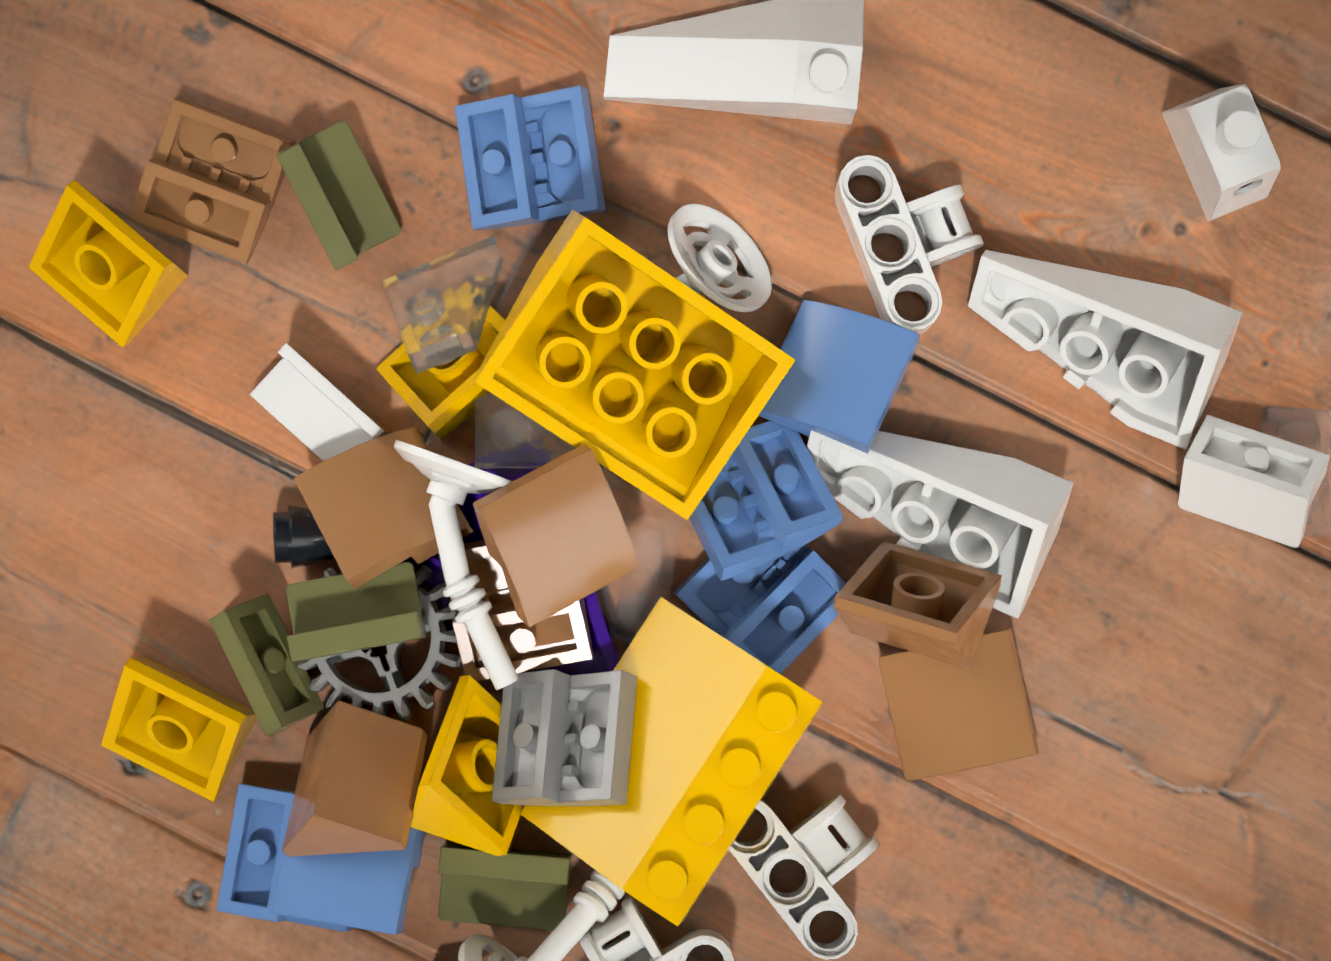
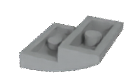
M555 669L517 673L519 680L503 687L492 801L499 804L529 806L626 805L637 676L623 670L572 676Z

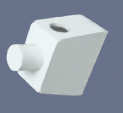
M1246 84L1220 88L1163 111L1164 120L1208 222L1268 197L1281 170L1280 160Z

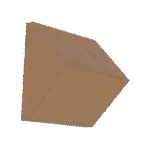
M883 541L835 595L834 609L853 634L971 670L1001 585L1002 575Z
M338 700L306 740L282 849L287 857L406 850L428 737L425 731L410 724Z

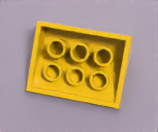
M572 210L536 263L473 381L575 448L585 443L591 448L598 463L688 520L796 360L613 235Z
M660 597L613 670H623L637 676L626 805H525L520 814L623 891L678 927L687 916L824 702Z

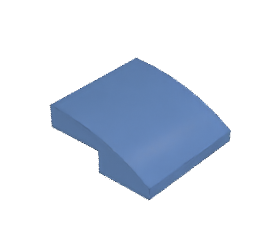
M579 85L522 98L515 94L455 106L473 230H489L563 220L568 217L572 210L583 216L606 212L587 88Z
M803 300L780 350L796 361L758 416L806 436H810L812 430L868 454L918 347L920 334L857 311L821 302Z
M768 421L750 427L689 520L720 581L769 563L811 542L842 522L843 515L799 433L773 421Z
M803 545L769 563L720 581L709 557H707L673 593L711 630L781 674L839 615L834 609V599L846 582L814 550Z
M240 783L237 790L216 911L272 922L290 921L342 932L352 931V927L271 914L283 856L282 849L295 791Z
M410 827L406 850L287 857L283 852L271 914L393 935L403 933L413 868L420 867L425 832Z

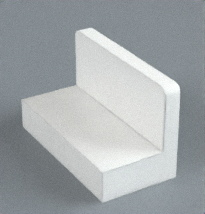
M287 343L278 351L283 358L249 394L323 461L357 445L388 434Z
M1207 415L1184 458L1178 506L1183 510L1297 548L1304 537L1309 507L1327 472L1330 455Z

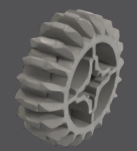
M409 558L402 561L401 563L409 562ZM423 565L415 573L421 607L424 610L423 617L426 632H431L430 650L422 669L407 684L405 683L401 672L404 669L400 655L406 642L386 645L388 651L385 655L386 657L377 656L378 648H371L369 651L364 649L300 661L298 663L299 668L311 670L318 666L321 672L320 676L311 681L310 690L318 693L329 685L335 689L327 700V709L331 710L338 700L344 702L346 698L353 700L351 705L366 709L367 704L373 705L374 713L389 717L388 704L394 703L397 715L402 721L413 717L412 707L408 698L415 696L419 704L425 709L435 705L433 696L425 688L430 682L445 691L451 688L452 681L447 676L438 672L442 663L450 667L462 666L459 655L445 653L447 642L457 643L454 630L447 631L445 621L454 619L457 611L450 610V607L440 610L437 604V600L444 597L442 591L446 587V583L436 585L430 592L424 588L433 573L431 568ZM328 568L324 571L325 577L341 575L334 568ZM357 657L368 659L375 666L379 677H383L387 692L370 691L355 685L341 673L336 664Z

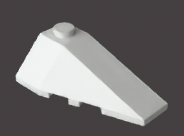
M768 0L610 35L603 98L604 100L852 124L857 110L863 52L864 0Z
M985 250L981 256L968 303L969 308L1025 350H1039L1065 369L1066 372L1063 378L1077 389H1080L1085 384L1113 405L1110 413L1125 425L1185 450L1193 437L1225 364L1243 313L1181 288Z
M811 430L807 450L834 499L861 519L875 518L900 537L896 545L1002 575L1001 585L993 608L1018 619L1058 533L1074 484L1073 482L1016 458L878 431L867 454Z

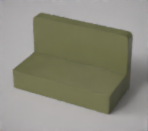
M346 121L335 123L277 152L276 156L335 271L358 260L359 254L400 234V225Z
M399 563L357 589H354L346 581L343 574L293 583L286 587L293 635L287 636L291 662L306 661L427 638L415 568L412 563Z
M269 594L224 610L209 619L266 736L278 734L324 709L317 692L309 688L311 679L307 671L298 667L299 662H291L287 642L288 633Z
M445 843L440 847L438 873H442L438 917L443 921L553 931L566 917L572 854L509 848L507 855L495 856L462 844Z

